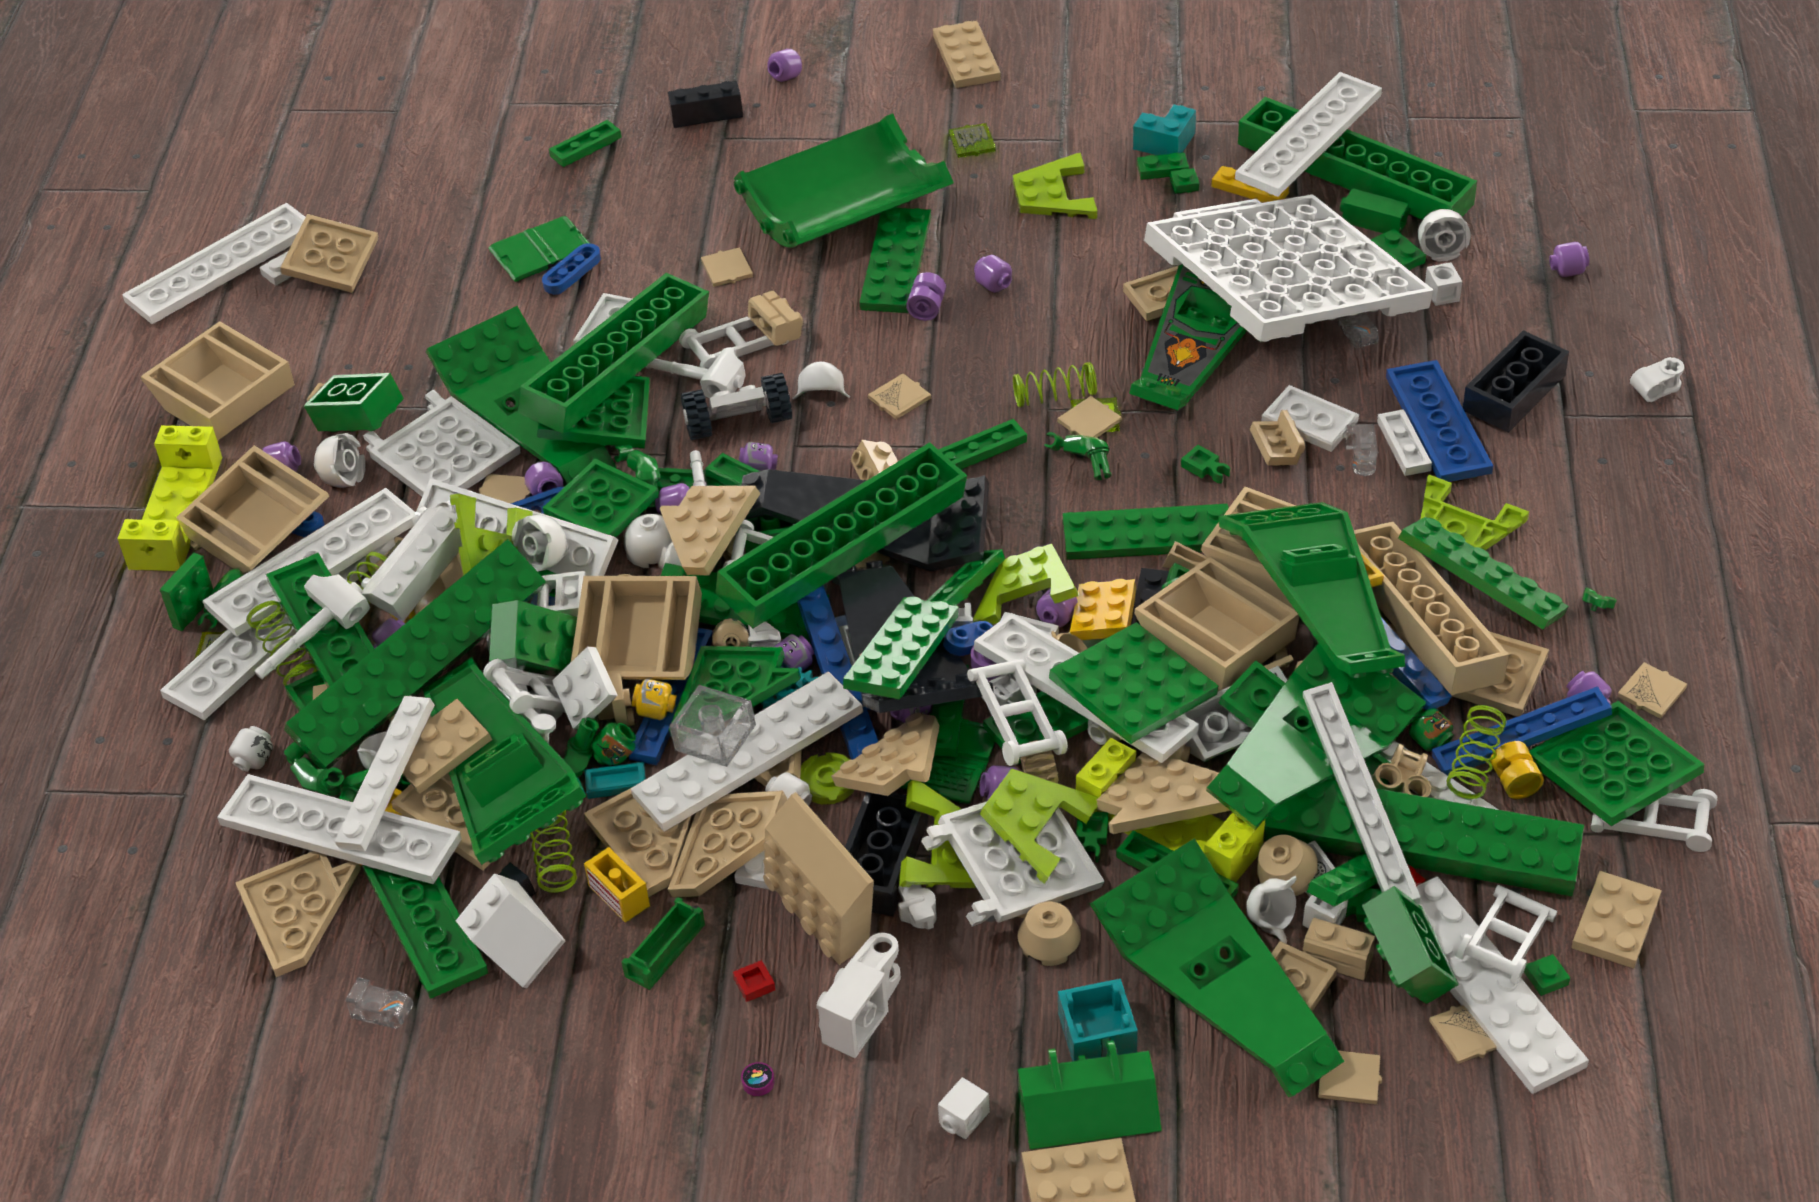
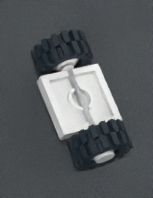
M777 373L761 377L762 385L758 388H755V385H749L740 388L739 392H717L714 394V397H710L709 407L707 406L702 389L681 393L683 414L690 440L712 436V420L760 411L762 406H766L770 423L792 419V405L784 374Z

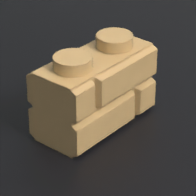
M774 290L764 293L763 296L758 295L750 298L748 301V318L775 346L784 344L787 340L790 342L800 338L801 326H803L802 316L799 312H794L789 307L785 298L781 299Z
M1313 918L1305 936L1303 952L1336 967L1338 973L1364 980L1373 958L1375 936Z

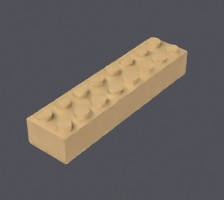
M1394 522L1354 530L1360 552L1384 575L1382 585L1372 587L1377 606L1451 695L1503 683L1509 654L1425 557L1398 539L1401 533L1399 527Z

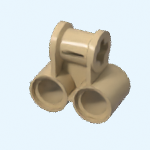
M1398 744L1391 762L1381 764L1373 774L1372 780L1375 788L1411 794L1409 790H1414L1419 796L1428 797L1432 787L1428 779L1421 775L1428 755L1425 753L1422 755L1404 749L1402 744ZM1380 778L1388 780L1391 785L1382 783Z

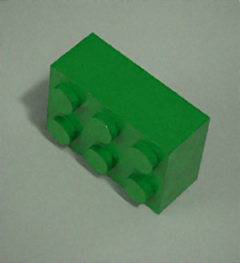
M391 373L333 375L304 405V408L317 431H374L381 427L382 422L388 415L396 411L397 406L403 401L404 397Z
M519 600L492 604L489 662L501 659L508 667L536 674L558 676L571 663L577 617Z
M1395 886L1362 905L1367 916L1364 918V922L1369 931L1376 935L1379 942L1376 948L1380 956L1386 962L1388 961L1391 968L1388 973L1397 988H1404L1412 998L1417 997L1425 1004H1428L1459 985L1421 905Z

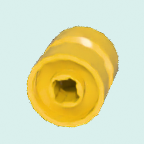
M1512 741L1501 745L1495 750L1497 756L1490 760L1509 797L1513 799L1526 798L1541 788L1544 778L1536 763L1533 762L1534 760L1525 743Z

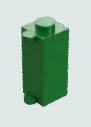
M1353 188L1347 197H1343L1340 204L1342 218L1348 223L1379 233L1396 229L1401 234L1407 224V218L1411 210L1409 203Z

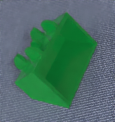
M1114 1040L1106 1041L1108 1051L1106 1057L1086 1059L1085 1055L1078 1056V1061L1058 1063L1056 1051L1053 1048L1048 1049V1065L1018 1069V1092L1029 1149L1162 1131L1156 1082L1149 1051L1117 1055Z

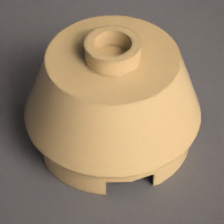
M1278 835L1266 841L1260 849L1257 863V876L1260 883L1262 884L1271 878L1288 881L1296 876L1297 880L1290 886L1295 896L1307 891L1308 884L1318 872V860L1312 847L1289 835Z
M1050 901L1041 902L1033 906L1018 929V942L1027 957L1030 955L1034 959L1042 961L1044 966H1054L1068 960L1067 956L1076 950L1081 939L1080 928L1069 910L1062 904Z

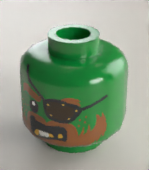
M1429 708L1426 711L1421 710L1410 722L1412 724L1409 730L1410 737L1426 752H1432V749L1450 743L1454 738L1452 722L1436 708Z
M623 723L607 724L592 740L593 756L596 761L602 765H621L635 751L636 737L634 732Z

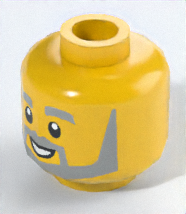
M645 679L641 684H636L632 698V707H636V713L639 716L662 720L667 712L673 713L677 696L672 695V688L669 683Z

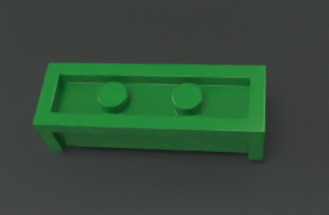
M679 897L674 900L675 905L628 959L624 958L622 961L624 977L648 990H651L705 926L703 909L699 907L695 909L684 903L683 899Z

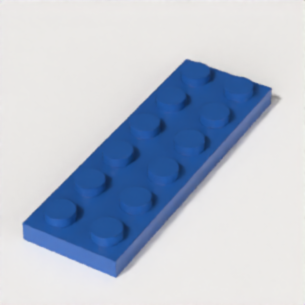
M1437 360L1386 369V379L1432 462L1431 467L1437 478L1451 482L1492 474L1493 464Z

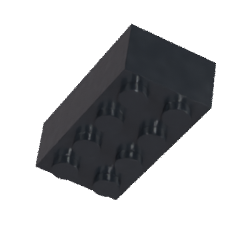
M1523 330L1465 387L1463 410L1509 433L1566 375L1569 351Z
M866 792L845 848L874 880L872 912L893 917L901 897L898 890L901 862L907 856L915 859L928 824V814L906 807L907 795L891 793L889 796Z

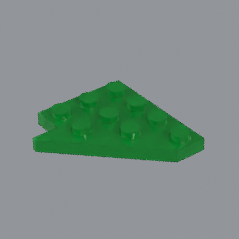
M701 646L669 728L671 737L699 739L799 681L801 679L799 668H781L785 657L782 647Z

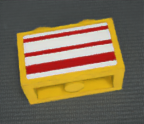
M610 847L584 863L589 887L625 923L650 906L646 883Z

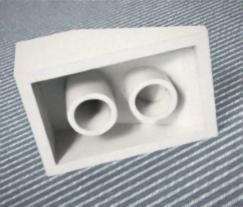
M495 873L456 920L475 945L526 989L565 943V939L517 881Z

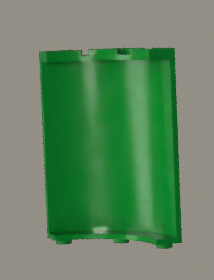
M892 113L884 116L877 123L746 173L743 170L734 177V188L737 194L742 195L750 211L760 224L762 232L768 234L780 245L792 248L954 184L945 161L927 164L925 158L915 149L910 151L905 144L907 143V138Z

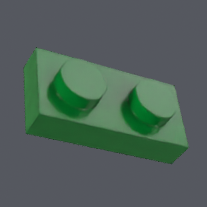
M1185 152L1137 157L1140 180L1170 177V171L1189 169Z

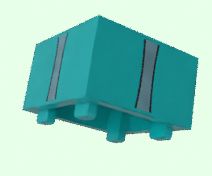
M1121 978L1058 991V1016L1072 1061H1078V1056L1085 1055L1086 1059L1106 1057V1054H1108L1106 1041L1114 1040L1117 1055L1137 1052L1138 1030Z

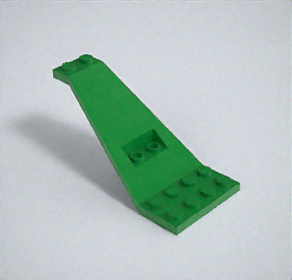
M518 306L426 349L429 359L453 398L541 461L551 463L561 474L564 486L571 482L594 459L617 469L604 445L537 438L538 422L518 413L520 386L551 363ZM506 401H512L514 407H508Z
M1319 502L1219 516V527L1229 531L1230 535H1238L1242 540L1246 541L1336 668L1348 673L1349 677L1359 678L1365 677L1366 672L1391 673L1394 671V668L1405 667V655L1390 647L1348 512Z
M1318 643L1295 669L1227 765L1207 786L1206 791L1256 830L1275 807L1335 777L1304 701L1303 691L1333 683L1364 761L1387 750L1423 709L1426 701L1389 673L1373 671L1366 672L1365 677H1349L1348 673L1336 668ZM1305 720L1308 725L1300 727L1297 721Z
M1195 838L1090 903V906L1123 959L1270 1068L1288 1098L1293 1097L1345 1062L1325 1029L1231 897ZM1221 948L1227 951V959H1223L1220 956L1219 951ZM1195 965H1199L1202 968L1201 976L1195 974Z

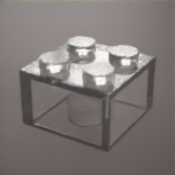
M698 685L669 728L676 751L727 767L756 726V721L750 700Z

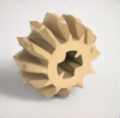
M1052 750L1020 758L1024 773L1058 784V772Z

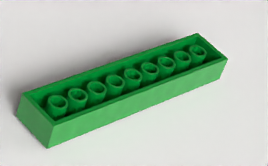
M1264 97L1239 120L1238 145L1255 152L1258 151L1299 110ZM1348 129L1304 171L1348 190L1353 188L1409 203V207H1411L1409 214L1422 220L1431 212L1439 209L1452 210L1463 217L1475 203L1476 180Z
M665 273L520 386L518 413L564 434L679 340L680 335L685 330L692 329L706 318L709 291Z
M929 442L720 569L717 573L716 594L754 629L963 498L967 475Z
M507 539L288 720L284 731L304 750L305 754L319 769L331 768L388 720V718L394 715L404 696L415 697L423 688L432 683L491 633L492 604L516 600L527 603L542 590L546 580Z
M1327 780L1275 807L1265 819L1264 841H1268L1270 838L1278 835H1289L1307 844L1316 841L1322 851L1355 858L1366 854L1337 781ZM1376 788L1407 865L1416 869L1573 896L1584 831L1583 824Z

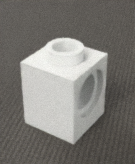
M1445 263L1427 267L1425 283L1434 290L1432 301L1435 306L1459 302L1462 280L1453 264Z
M1311 895L1305 904L1303 926L1309 928L1313 918L1340 925L1346 917L1348 900L1334 907Z
M963 1077L938 1104L939 1123L947 1132L951 1134L956 1133L965 1140L990 1112L989 1093Z

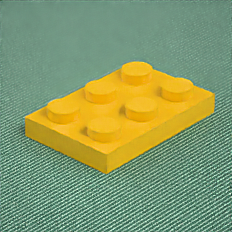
M1116 579L1109 582L1090 581L1085 584H1079V596L1076 597L1078 602L1074 607L1070 634L1075 635L1081 640L1104 639L1130 626L1137 589L1135 579Z

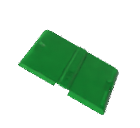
M562 216L495 242L488 249L513 281L516 282L547 270L549 264L560 262L577 247L588 244L589 241L567 216Z
M962 719L957 757L934 756L930 778L927 782L922 783L947 800L971 804L980 784L982 773L986 770L996 744L985 731L983 723ZM909 780L899 788L903 789L904 791H907L908 783L911 780Z

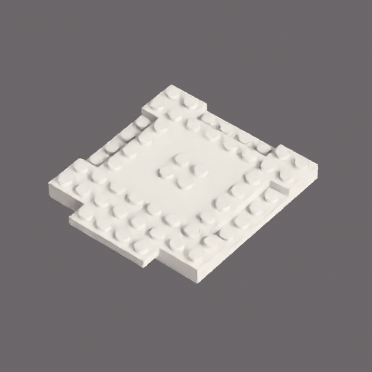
M1313 194L1265 203L1252 199L1175 212L1172 219L1148 222L1144 241L1166 259L1169 264H1183L1232 306L1230 316L1260 342L1304 333L1305 324H1313L1317 321L1333 320L1338 317L1353 316L1358 313L1377 311L1378 309L1387 316H1396L1397 314L1416 312L1417 310L1430 307L1434 291L1431 287Z

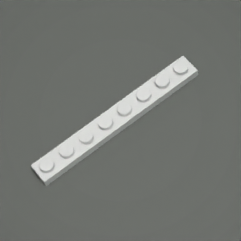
M1333 683L1303 691L1304 701L1382 893L1395 886L1419 903L1421 897Z

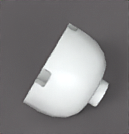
M1448 209L1433 211L1424 218L1419 226L1418 239L1421 249L1435 261H1449L1461 255L1460 251L1464 247L1467 248L1470 243L1471 234L1469 226L1460 214Z
M344 433L331 436L323 440L317 447L314 467L319 477L326 484L337 488L355 486L356 481L361 482L363 479L365 457L364 455H359L357 447H361V445L353 435Z
M658 514L639 516L632 520L625 530L624 548L627 559L634 565L643 568H649V564L658 563L659 567L663 547H668L672 543L663 516Z
M546 515L527 516L515 523L512 530L513 544L518 547V551L536 571L549 569L563 558L566 551L565 533L555 519Z

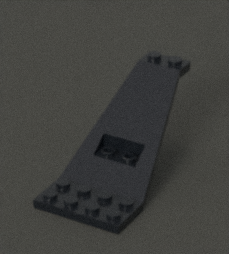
M770 469L743 475L741 486H756L760 495L744 520L769 515L796 524L867 480ZM986 475L967 479L963 498L881 548L876 553L931 572L982 560L984 558L989 481Z
M882 560L866 562V567L856 568V565L831 580L832 583L840 586L854 662L859 658V654L869 645L904 597H915L895 569L890 565L883 564ZM945 637L901 699L860 692L863 706L878 713L983 696L976 681H969L967 675L969 669L958 655L949 653L944 648L943 642ZM988 681V683H989V685H990V687H991V689H992V691H993V693H994L993 683Z

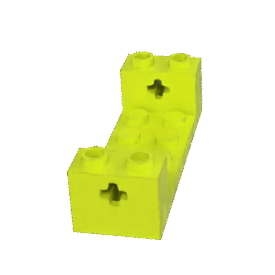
M160 427L154 445L162 468L142 520L125 519L117 538L128 570L177 571L185 562L191 540L185 535L176 517L214 483L222 460V454L213 427Z
M1110 738L1076 775V790L1099 798L1136 761V751ZM1097 808L1095 812H1105V811L1099 810V809ZM1232 812L1225 822L1213 815H1206L1136 829L1134 831L1173 851L1195 838L1215 872L1236 883L1259 855L1264 842L1265 820L1254 830ZM1109 813V822L1116 815ZM1133 830L1124 833L1129 835Z

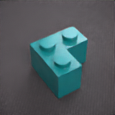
M1174 104L1165 118L1142 112L1133 126V150L1154 155L1183 153L1195 135L1196 110Z

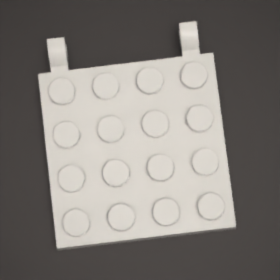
M434 390L425 395L426 399L431 402L427 406L429 411L387 439L382 440L374 431H369L363 435L364 440L369 443L366 446V450L370 453V457L422 497L430 478L467 490L521 453L517 443L452 396L444 400Z
M986 802L942 815L938 821L939 825L928 827L927 833L929 836L922 839V843L927 851L939 847L948 840L984 900L972 904L971 907L974 911L969 912L966 916L972 927L983 923L990 916H994L997 923L1028 913L1038 903L1049 901L1058 903L1099 889L1104 883V879L1059 808L1035 840L1037 844L1061 858L1045 884L1036 877L1038 872L1026 860L1023 862L1019 858L1021 855L1019 851L1009 841L1005 842L980 815Z

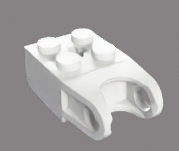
M877 933L872 935L849 961L847 966L837 972L833 985L828 992L824 991L817 1002L822 1043L853 1058L857 1057L888 1013V999L901 978L900 967L894 963L899 951L898 941L891 934ZM880 942H887L892 946L885 953L877 952L874 949L875 945ZM890 970L894 972L891 978H889Z

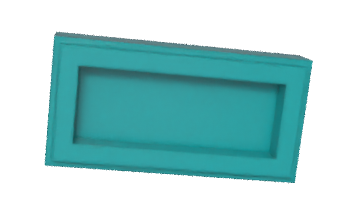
M644 762L585 770L588 799L619 795L646 780Z

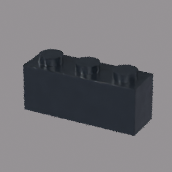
M724 81L718 84L700 85L687 89L680 88L667 92L674 128L743 117L741 93L737 81Z

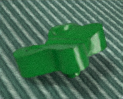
M1585 588L1582 595L1583 601L1592 604L1590 609L1592 611H1596L1597 607L1606 609V607L1614 608L1617 599L1599 595L1591 588Z

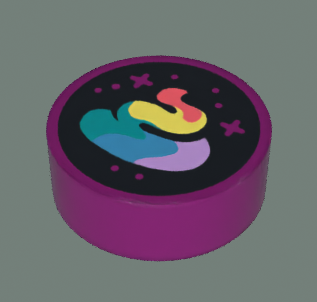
M751 1063L744 1068L741 1074L743 1089L752 1096L765 1095L774 1087L773 1070L765 1063Z

